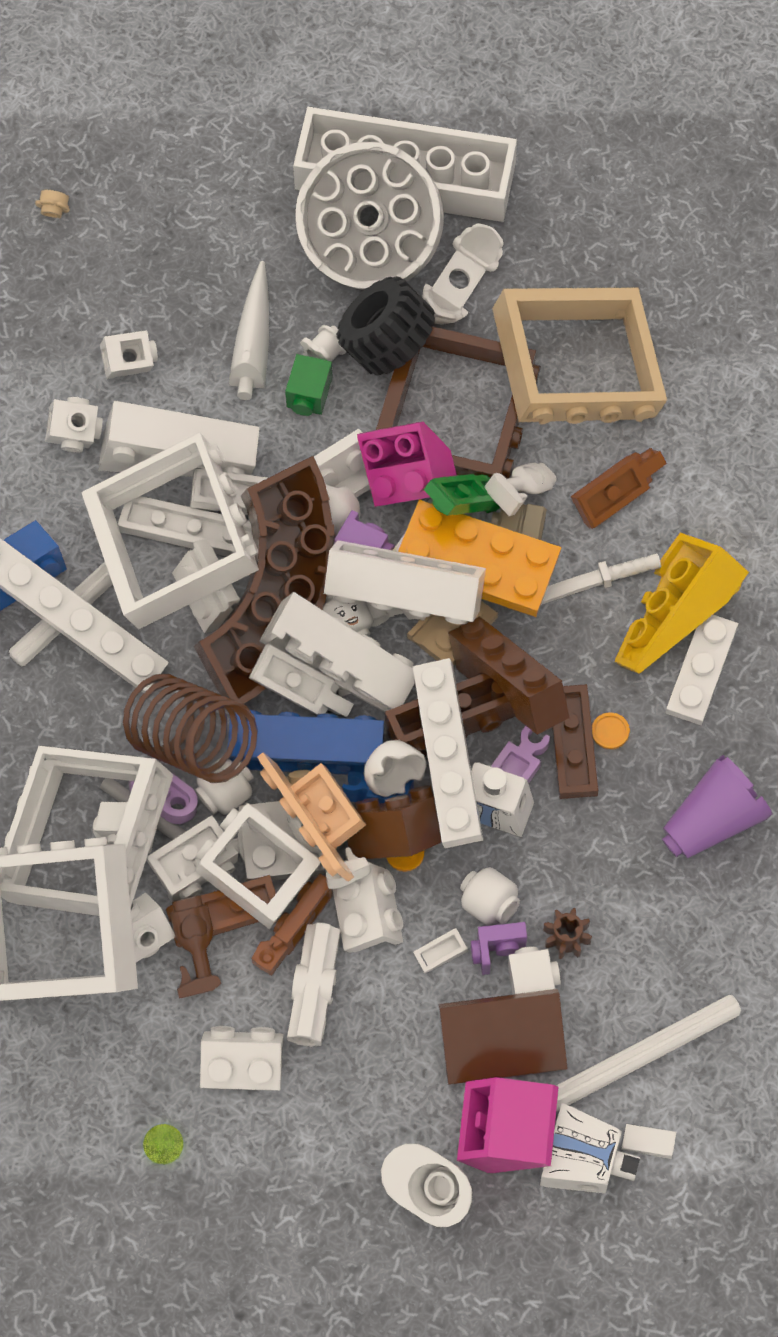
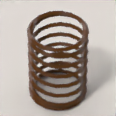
M155 674L143 680L133 690L124 708L123 727L126 739L135 750L210 783L227 782L238 776L249 764L256 749L258 729L255 717L246 705L171 674ZM154 682H158V683L153 684V685L140 697V699H139V701H138V703H137V705H136V707H135V709H134V711H133L132 722H131V728H130V724H129V720H130V710H131V707H132V705H133V703H134V700H135L136 696H137L146 686H148V685H150V684H152V683H154ZM165 686H169V687L163 689V690L150 702V704H149V706H148V708H147V710H146V712H145V714H144L143 724H142V730H141V734H142V738H143V742H142V740L139 738V733H138V728H137L139 712H140V710H141V708H142L144 702H145L156 690H159V689H161V688H163V687H165ZM180 690L174 693L161 706L154 720L152 740L154 744L153 747V745L150 743L148 734L150 716L155 706L166 695L174 691ZM184 697L170 714L164 729L163 745L160 746L158 736L160 722L166 710L177 699ZM186 706V713L176 729L175 737L169 741L171 726L177 714ZM199 709L200 714L194 720L195 712ZM226 709L232 723V738L227 752L219 762L209 768H203L211 763L220 752L226 738ZM216 710H218L221 718V734L217 745L207 758L197 763L196 760L208 749L216 731ZM237 713L243 727V743L239 754L228 768L219 773H213L220 769L232 755L238 738ZM210 714V730L205 743L194 753V747L199 742L205 727V719ZM251 728L252 734L250 748L247 752L245 759L243 760V757L249 744V729ZM186 740L185 749L181 750L180 746Z

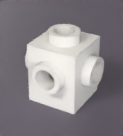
M68 397L67 401L54 399L49 407L45 442L61 444V449L68 452H83V448H89L93 444L94 439L99 440L101 436L103 419L97 417L98 406L89 405V400L79 397Z
M147 893L133 900L131 917L135 960L138 962L142 958L154 955L161 946L175 938V934L161 907Z

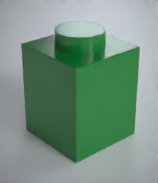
M296 354L285 390L287 408H291L293 412L302 416H310L312 413L322 415L333 378L332 361Z

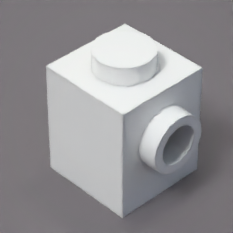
M524 947L516 950L515 954L509 955L508 970L513 994L555 989V985L561 984L557 961L550 962L548 949L538 950L537 947Z

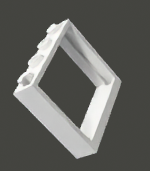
M201 433L81 492L123 615L138 629L259 570L254 557L259 553L252 536L249 533H245L243 525L247 523L246 516L238 503H234L231 495L236 492L234 484L226 472L223 473L220 466L224 462V457L216 443L211 445ZM204 464L236 552L143 598L113 509Z
M38 746L33 764L29 769L23 793L17 803V810L10 831L5 838L4 847H7L8 855L17 854V846L40 844L63 773L134 781L114 844H125L131 906L173 774L153 758ZM32 865L0 868L1 897L7 902L99 916L98 896L25 886Z
M107 837L84 839L85 847L75 848L74 840L51 842V851H41V844L17 846V854L8 855L7 847L0 848V868L94 859L105 974L9 982L0 889V1001L112 993L138 989L125 844L107 845Z

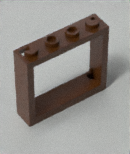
M432 326L433 330L423 346L424 348L506 366L500 342ZM528 348L537 384L541 366L535 364L536 350ZM420 350L405 365L394 370L376 430L398 425ZM513 395L493 463L489 464L452 455L457 475H488L491 478L494 473H499L506 479L510 478L514 466V460L509 459L511 449H519L523 434V428L518 427L519 421Z

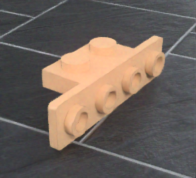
M264 752L257 756L264 767L260 771L263 779L273 790L278 788L284 796L279 800L282 807L293 819L295 817L300 819L303 826L299 828V831L311 847L317 845L323 853L318 858L323 867L332 877L338 873L348 882L353 879L354 875L336 848L366 826V823L329 770L320 763L299 781L291 785L282 770Z

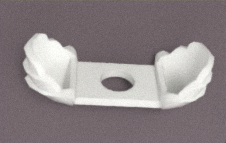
M479 223L466 228L461 235L454 239L453 247L456 251L433 287L425 284L422 298L433 308L435 324L455 323L464 318L468 311L463 306L485 271L493 272L497 269L498 261L503 253V239L494 228ZM456 270L465 273L468 278V286L463 289L455 288L450 283V273Z

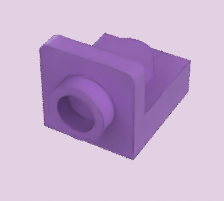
M525 922L478 927L477 940L471 941L473 964H481L482 975L490 974V951H496L498 956H509L515 954V951L519 948L526 947L527 932Z

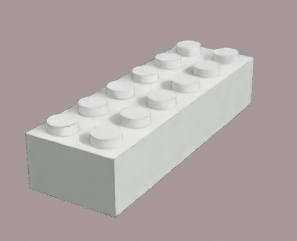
M307 107L293 165L296 190L301 189L302 184H304L316 164L332 151L353 143L378 142L394 146L419 162L429 173L438 188L442 200L443 213L504 222L516 164L517 139Z

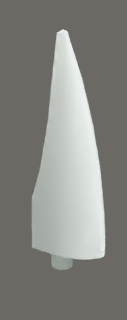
M260 261L251 282L241 315L232 357L229 386H238L237 397L242 400H250L252 398L253 388H265L269 347V296L265 261Z

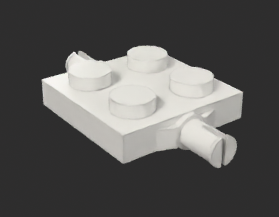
M279 801L250 804L298 842L289 827L291 820L288 813ZM245 805L238 806L239 812ZM248 822L239 830L238 838L230 841L245 864L247 881L270 875L272 881L288 879L300 864ZM322 864L319 865L312 876L325 874Z

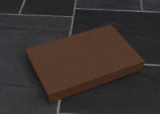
M558 989L438 1004L448 1085L495 1077L505 1078L568 1069Z

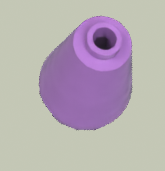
M722 755L716 759L663 827L667 835L662 841L675 857L682 853L688 859L767 820L773 814L762 796L756 799L758 796L752 788L754 785L728 757L725 758Z

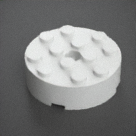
M353 143L338 148L326 155L316 164L304 184H302L296 204V228L301 245L309 259L331 279L360 290H365L373 283L390 276L392 278L399 276L406 281L413 278L433 257L443 230L444 213L442 200L438 188L429 173L409 154L384 143ZM370 206L375 207L379 213L377 222L371 226H364L360 221L362 210Z

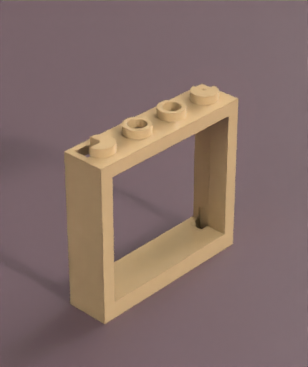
M639 288L503 289L492 309L519 422H539L540 425L551 421H567L571 424L601 420L604 423H612L618 420L642 422L644 419L657 416L667 402V397ZM623 319L641 391L538 393L522 325L523 320Z

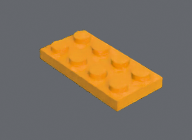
M419 499L398 552L486 568L481 599L537 617L560 556L561 547L464 514L447 516L438 511L433 504Z

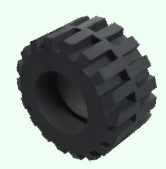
M391 276L386 277L381 281L373 283L352 301L342 315V319L337 327L336 337L339 340V345L369 374H374L375 376H380L383 373L388 374L396 368L399 369L405 365L424 346L433 330L435 312L405 279L399 276L393 278Z

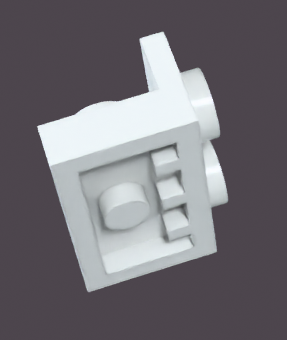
M359 428L314 456L325 484L337 488L345 486L351 490L356 498L370 490L357 434L363 433Z
M212 815L147 856L146 861L167 890L168 898L171 902L200 894L203 890L200 885L207 882L206 879L195 871L198 863L201 861L196 857V854L209 838L216 842L223 833V830ZM229 842L214 863L230 875L236 869L233 864L238 862V852L232 843Z

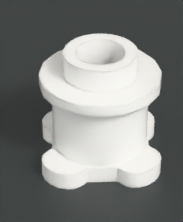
M322 325L318 329L319 334L312 341L304 338L300 342L304 349L303 355L333 361L339 354H345L346 351L339 345V340L336 337L337 327Z

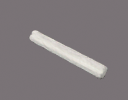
M103 562L73 590L75 594L90 605L113 584L106 563ZM42 619L10 648L11 658L20 666H25L60 632Z

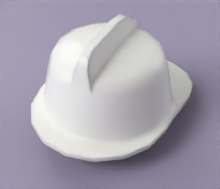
M403 1144L394 1148L384 1159L381 1168L382 1184L387 1194L399 1205L436 1227L452 1226L459 1223L468 1214L472 1203V1188L467 1176L458 1165L420 1144Z

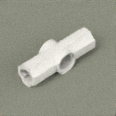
M318 922L307 924L301 962L296 965L292 986V1000L294 1001L287 1035L288 1041L297 1045L321 1046L322 1039L324 1038L328 1005H332V988L336 984L337 970L334 969L341 934L340 929L330 924Z

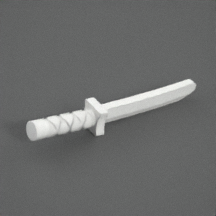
M656 553L607 567L606 561L598 563V570L548 586L542 604L600 585H604V588L611 587V580L614 581L639 574L640 572L643 573L661 568L659 556Z

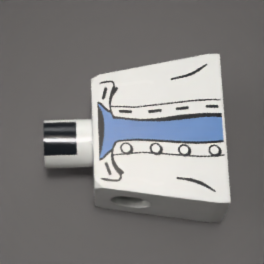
M474 763L471 772L480 823L522 837L534 805L528 781L523 777L505 772L500 768Z
M561 1103L554 1129L551 1166L543 1168L540 1186L606 1193L610 1175L632 1181L635 1180L640 1157L617 1151L622 1133L621 1130Z

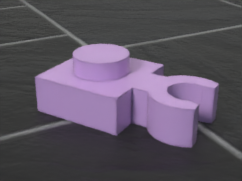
M525 726L521 732L520 745L516 746L508 741L491 767L500 768L505 772L523 777L529 784L541 767V761L534 756L541 755L548 749L550 736L545 735L541 742L532 743L528 738L533 731Z

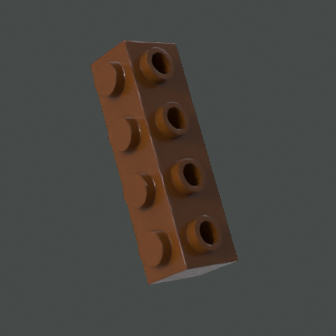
M483 673L456 684L465 738L480 730L483 733L493 731L503 721L516 717L506 695L489 675ZM418 699L385 711V730L390 741H403L416 748L426 757L427 750Z

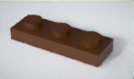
M587 684L563 686L570 718L552 727L559 799L598 796V782Z

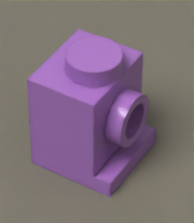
M353 510L334 539V544L339 540L392 551L395 548V545L388 542V535L385 534L382 528L368 522L364 524L360 522L359 513Z

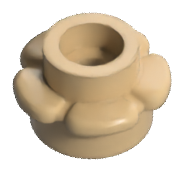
M42 190L40 200L35 202V205L41 208V214L44 216L61 218L62 212L68 213L70 211L68 206L69 196L58 191Z

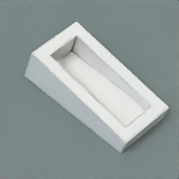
M455 928L415 950L413 953L424 973H427L469 952ZM421 954H422L423 958L425 959V961H426V963H427L428 966H426L424 960H423L422 957H421Z
M626 1124L622 1149L672 1159L677 1132Z

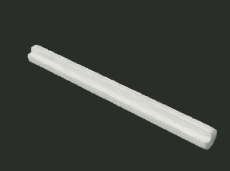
M727 995L556 1085L559 1087L556 1112L560 1110L561 1103L571 1105L736 1018L741 1012L739 1003L733 995Z

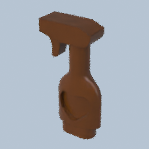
M201 895L172 901L174 912H171L170 916L175 937L179 945L190 952L196 977L191 979L186 967L180 966L182 978L180 986L177 987L179 999L213 991L221 985V980L218 975L212 973L207 954V947L213 938L214 931L208 904H203Z

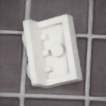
M370 862L369 875L342 888L333 889L344 951L349 953L358 952L385 941L394 945L403 943L401 931L403 919L397 910L394 895L396 892L395 880L388 869Z
M215 1026L211 1028V1031H205L201 1039L200 1088L281 1090L284 1034L275 1033L273 1028L268 1027L252 1028L251 1033L235 1032V1028L230 1026Z

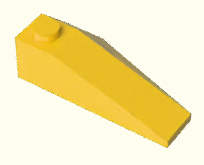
M681 532L678 534L661 558V568L655 569L654 574L662 577L656 591L653 593L647 591L642 598L641 603L646 605L645 616L631 623L614 662L621 667L640 674L729 602L731 597L739 591L749 571L721 546Z

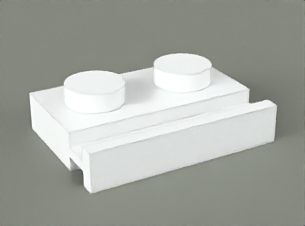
M208 539L195 541L193 544L195 548L188 551L172 572L176 582L219 561ZM230 584L189 604L203 632L210 633L221 626L233 610L231 606L238 603L240 598L233 585Z

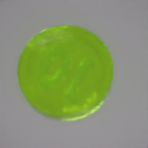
M159 1124L152 1127L146 1133L143 1140V1149L146 1156L152 1162L161 1165L170 1164L177 1160L184 1147L183 1137L179 1130L168 1124Z

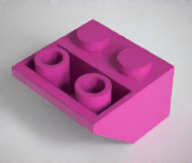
M423 421L357 434L375 507L429 498L430 496L423 489L433 478L457 476L451 450Z
M497 1077L466 1082L457 1161L486 1173L551 1166L559 1087L552 1084Z

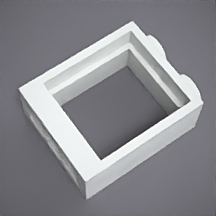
M246 803L240 812L233 808L220 825L225 831L216 842L209 838L196 854V857L201 861L198 863L195 871L270 929L314 874L321 862L313 853L249 803ZM246 822L300 863L268 904L214 863Z

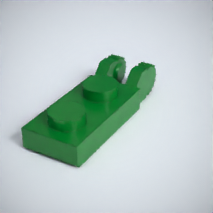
M474 474L433 478L423 489L431 497L434 507L447 516L481 511L491 513L501 508L485 489V485L490 480L488 475L475 476Z

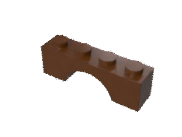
M479 616L473 622L468 621V623L462 624V626L448 632L456 669L468 679L483 673L489 675L506 695L516 718L538 735L570 718L562 680Z

